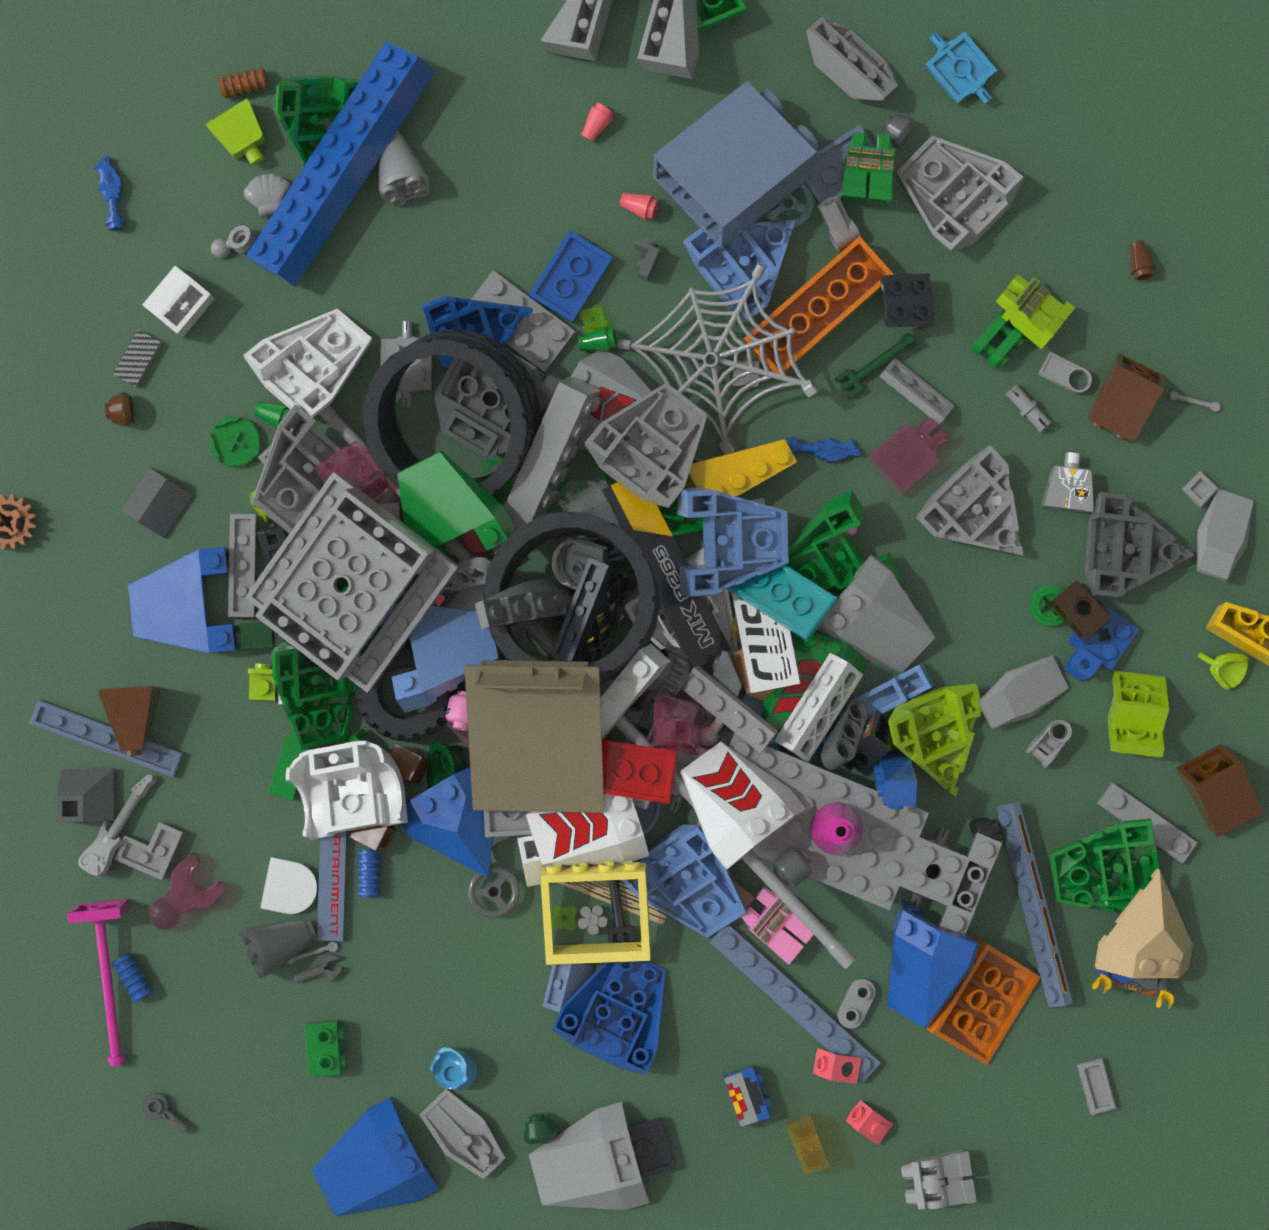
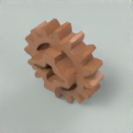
M14 494L10 495L9 500H7L5 495H0V535L9 533L13 537L12 539L0 537L1 549L7 550L9 544L13 550L18 549L17 543L26 546L25 538L34 537L30 530L37 529L38 527L32 523V520L38 518L37 515L30 514L34 507L30 504L24 506L26 499L22 497L16 502L17 498ZM14 505L18 507V509H14L11 512L8 511L4 506ZM6 517L13 519L11 520L12 528L4 526L7 523ZM25 519L24 529L22 530V521Z

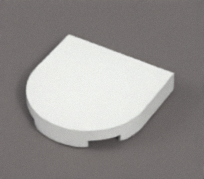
M271 857L260 908L286 914H296L307 909L314 902L318 891L317 880L312 871L302 863Z

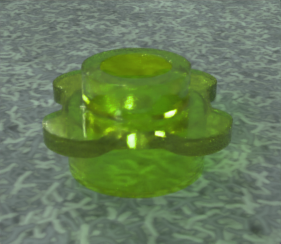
M594 305L593 308L582 309L579 312V318L584 323L583 330L585 333L608 325L607 320L604 319L602 314V306ZM591 317H595L596 320L594 322L591 321Z
M556 904L552 907V913L554 914L552 926L554 930L567 928L572 931L576 928L575 914L577 913V908L574 905L561 907L559 904ZM562 915L567 916L566 920L562 919Z

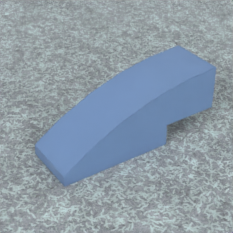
M922 662L853 700L861 701L865 705L868 719L876 710L884 713L932 688L935 684Z

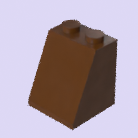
M1118 353L1089 411L1088 419L1091 420V424L1102 430L1107 428L1113 431L1114 435L1123 441H1128L1129 439L1135 442L1164 390L1165 375Z
M1222 744L1176 768L1207 827L1217 837L1230 833L1234 828L1253 821L1263 813L1243 764Z

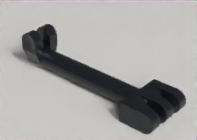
M608 880L614 927L607 928L608 942L615 943L613 936L618 935L619 943H624L623 934H628L629 942H635L633 925H624L619 880Z

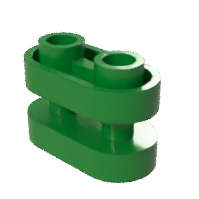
M1004 310L970 348L976 355L982 350L990 356L985 363L992 369L996 365L1001 368L1010 358L1007 352L1012 346L1017 349L1027 338L1016 327L1013 329L1006 323L1007 321L1001 317L1005 313ZM1000 331L1006 336V339L996 348L990 341Z

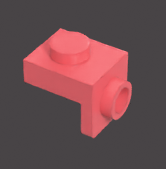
M862 1100L851 1110L846 1119V1122L856 1131L877 1145L893 1125L888 1119L874 1111Z

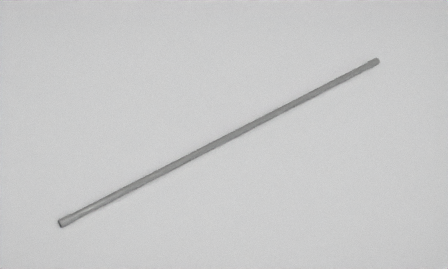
M329 404L318 413L401 499L400 490L384 475L383 470L379 469L370 454L368 445L337 414L333 406ZM456 538L443 543L460 562L474 558ZM534 620L519 622L525 631L554 661H561L551 656L554 645L542 633ZM624 715L615 724L634 745L654 747ZM675 770L673 787L694 808L684 780ZM752 850L742 858L818 938L844 969L857 959L842 942L838 941Z

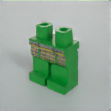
M854 132L851 143L846 151L840 200L863 202L866 195L867 176H869L866 202L890 204L892 201L895 149H892L891 135H877L876 147L866 146L867 133Z

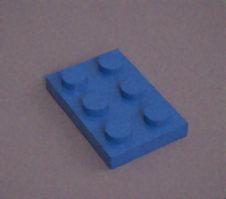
M569 230L529 293V297L573 323L613 260V257Z

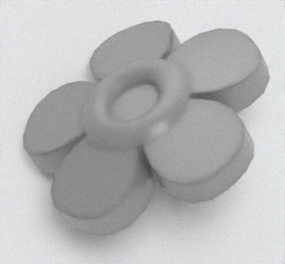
M595 905L592 913L588 906L581 908L580 914L585 918L578 920L579 928L585 929L589 925L588 933L591 935L597 934L599 931L598 926L605 927L607 925V918L600 916L603 913V908Z

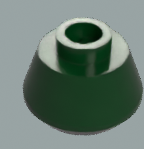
M544 1113L529 1116V1121L525 1123L523 1138L528 1144L542 1143L554 1139L557 1136L558 1128L550 1117L544 1116Z

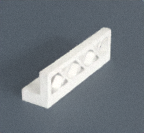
M830 653L774 741L808 763L863 674L849 662ZM849 673H852L851 678L849 679L847 684H845L846 677ZM836 696V701L833 704V706H831V701ZM822 718V723L820 727L817 728V723ZM809 740L804 752L800 751L805 742Z

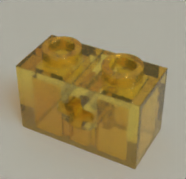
M810 1113L785 1122L804 1175L806 1176L828 1168L829 1164Z

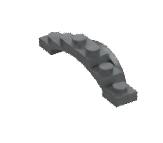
M545 579L518 584L487 600L475 603L480 628H495L545 618L565 619L575 593L574 591L558 589L551 581Z

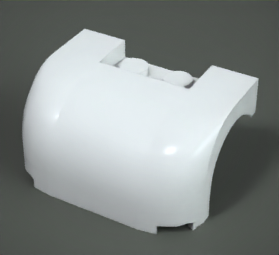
M355 741L308 750L300 753V756L292 762L291 766L287 767L286 781L296 786L303 801L305 811L303 837L309 840L335 836V833L377 825L385 827L408 822L405 790L400 770L392 756L376 744L368 741Z

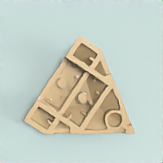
M1156 869L1151 875L1153 879L1144 890L1140 889L1115 921L1117 925L1109 935H1104L1099 941L1095 961L1096 969L1129 978H1180L1189 969L1193 944L1159 869Z

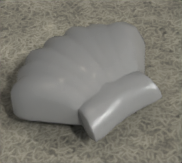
M264 174L251 180L244 190V197L259 210V217L262 218L274 214L292 185L279 175Z

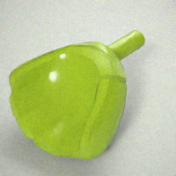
M1202 652L1197 656L1211 665L1210 672L1225 690L1237 687L1247 674L1249 658L1244 654L1226 653L1217 656L1215 660Z

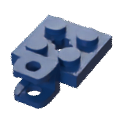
M1108 606L1106 607L1112 619L1101 631L1105 629L1108 632L1109 640L1100 641V635L1097 633L1084 644L1074 632L1067 640L1077 650L1074 651L1068 660L1065 669L1066 672L1079 681H1084L1091 677L1099 666L1108 672L1111 671L1139 631V628Z

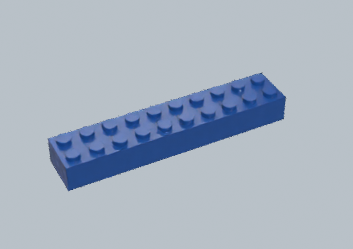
M388 42L384 43L261 234L246 255L247 258L268 273L294 287L297 286L435 74V71L419 56Z

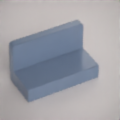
M587 963L552 965L542 1007L560 1013L563 1005L591 977L593 965Z

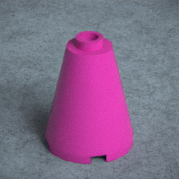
M840 802L829 803L821 807L814 814L810 825L814 843L822 851L832 855H842L852 851L859 844L863 835V822L858 812L850 805ZM839 826H843L844 832L838 836L836 829Z

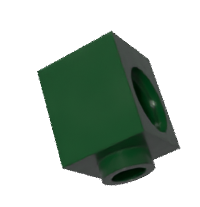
M263 622L239 624L240 630H236V643L241 645V650L275 648L274 631Z

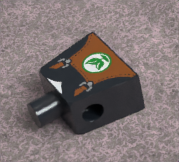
M876 710L866 720L854 758L843 765L847 770L852 771L857 766L862 771H867L890 751L893 739L888 722L889 719L880 711Z

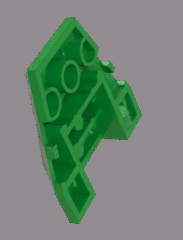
M288 641L280 642L279 647H275L272 650V674L297 747L302 750L344 741L353 710L349 704L352 692H357L358 685L348 677L336 680Z
M1151 818L1123 821L1054 850L1049 854L1056 902L1090 908V906L1105 908V912L1114 913V910L1123 912L1140 889L1144 890L1153 879L1151 875L1155 870L1159 869L1155 832Z

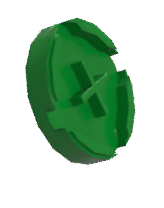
M238 416L226 417L218 422L209 439L210 450L215 459L223 465L232 468L245 467L252 463L259 455L262 445L261 435L257 427L249 420Z

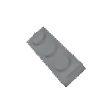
M896 358L891 361L879 376L939 425L955 406Z

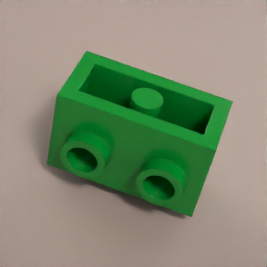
M339 1020L307 1022L305 1024L309 1077L340 1075L343 1072L342 1068L347 1066L346 1052H341V1042L345 1041L344 1026H339Z

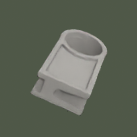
M1052 352L1048 353L1037 374L1074 394L1085 392L1092 382V377L1088 370ZM1079 371L1085 374L1087 385L1084 389L1077 390L1070 385L1069 377L1071 373Z

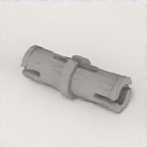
M1018 384L1005 394L1021 411L1019 414L1022 417L1025 415L1039 433L1052 422L1036 406L1037 402L1035 400L1032 401Z

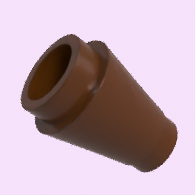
M1140 240L1129 244L1131 275L1134 276L1135 280L1141 281L1155 276L1154 270L1156 266L1145 242Z

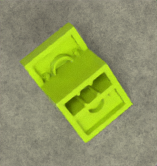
M1114 671L1112 677L1114 695L1108 714L1110 751L1162 758L1165 750L1163 730L1169 712L1166 678L1163 676Z

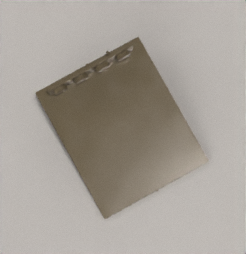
M482 660L481 665H465L473 810L604 813L599 667H588L589 662Z

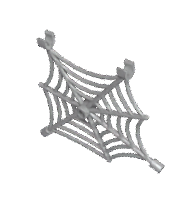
M757 263L752 272V279L735 288L708 292L695 290L691 287L680 303L650 332L632 343V340L620 338L617 343L618 349L631 350L632 348L645 357L657 370L663 381L670 385L660 367L642 350L654 352L666 362L674 373L680 386L679 393L689 392L711 405L718 413L720 428L709 414L707 419L717 431L721 439L719 446L725 455L731 454L738 449L732 439L727 436L737 418L756 399L777 389L800 385L808 398L820 391L811 378L808 380L804 378L795 364L791 347V336L795 333V329H786L775 323L761 306L757 296L756 282L758 279L761 280L766 267L760 263ZM747 287L741 299L728 302H710L697 299L696 296L725 295ZM752 290L754 300L761 315L772 326L782 332L772 334L762 329L754 321L747 304V299ZM691 297L693 305L668 332L650 345L640 344L666 324ZM699 304L708 306L738 304L735 311H711L701 309ZM743 307L751 324L768 337L758 339L746 329L740 317ZM695 309L697 315L696 322L670 349L655 347L670 336ZM702 313L732 317L729 323H713L704 320ZM736 320L743 332L754 342L745 344L736 337L732 330ZM700 325L702 333L696 342L685 351L675 350ZM706 325L715 328H725L722 336L708 335ZM729 333L733 340L740 345L739 347H735L730 343L727 338ZM787 336V351L790 363L800 379L786 376L779 359L777 339ZM704 338L707 353L699 354L690 352L694 348H696ZM710 340L718 341L714 350ZM773 341L775 360L780 374L771 372L768 369L764 355L765 343ZM725 342L731 349L720 353ZM760 345V358L764 370L754 367L751 348ZM747 350L749 365L738 363L739 352ZM663 354L675 355L688 379L684 384L677 370ZM734 354V361L723 359ZM710 355L715 357V363L711 362ZM680 356L690 358L695 364L697 371L692 376H690ZM696 359L703 360L704 364L700 367ZM718 364L731 366L718 378ZM708 367H711L712 377L704 372ZM735 368L746 371L735 376L720 392V384L726 375ZM752 373L764 375L741 388L728 402L723 411L722 398L731 385L741 377ZM700 375L707 378L714 384V390L706 383L697 380ZM771 378L786 381V383L767 388L749 399L737 411L726 428L725 418L730 407L744 391L759 382ZM692 383L705 387L716 397L717 406L700 392L688 387Z

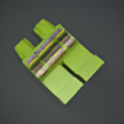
M1017 274L995 302L1006 310L1001 317L1006 321L1010 320L1014 327L1042 349L1075 307L1068 301L1064 305L1050 295L1044 286L1038 284L1040 281L1035 277L1028 283Z

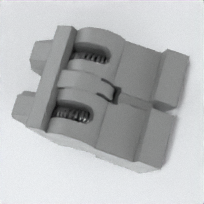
M957 1149L940 1153L936 1156L921 1157L901 1167L904 1180L913 1179L915 1188L906 1190L907 1204L918 1205V1209H938L951 1205L977 1202L973 1179L965 1177L972 1175L968 1151Z

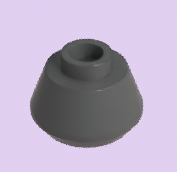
M896 114L895 117L889 115L881 128L885 130L882 135H891L892 147H898L914 125L913 119L900 114Z

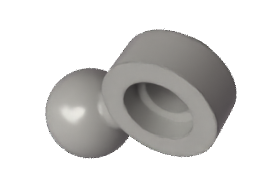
M238 226L231 231L228 240L224 238L214 240L211 244V252L219 259L229 256L231 249L238 253H245L255 243V234L247 226Z

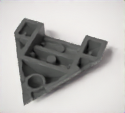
M1099 492L1093 512H1091L1087 528L1085 575L1092 595L1118 598L1195 554L1188 548L1182 547L1173 535L1146 512L1138 509L1126 495Z

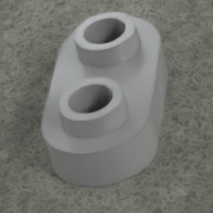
M859 978L854 980L849 986L837 1012L838 1020L844 1027L852 1029L862 1023L875 997V987L869 980ZM862 987L867 989V994L864 997L858 995V990ZM854 1011L856 1014L855 1018L848 1020L846 1018L847 1012Z

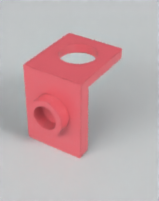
M817 1048L813 1074L830 1081L857 1084L861 1058L838 1055ZM846 1062H851L853 1071L849 1076L845 1077L842 1074V1066Z

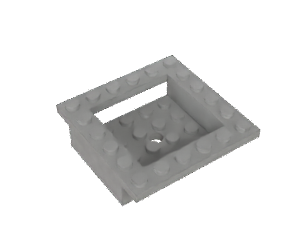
M333 472L245 598L260 609L255 617L336 680L348 677L368 693L378 682L460 566L338 472ZM421 573L417 580L414 582V584L411 586L409 591L406 593L404 598L401 600L399 605L396 607L394 612L391 614L389 619L386 621L384 626L381 628L379 633L376 635L374 640L371 642L369 647L366 649L364 654L361 653L360 651L363 649V647L368 642L370 637L376 631L378 626L381 624L383 619L386 617L388 612L391 610V608L396 603L398 598L401 596L403 591L406 589L408 584L411 582L413 577L416 574ZM340 577L348 581L349 587L346 592H341L337 588L336 583Z

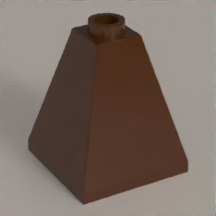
M141 686L99 689L100 699L121 751H125L126 756L141 755V750H146L160 695V687Z

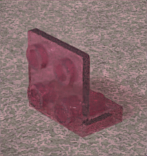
M358 441L352 442L314 467L315 472L324 483H326L333 472H338L374 501L390 491L385 474Z

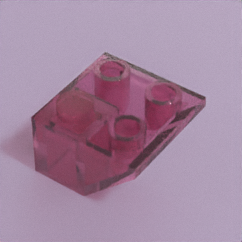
M656 694L652 746L699 755L702 705L697 702Z

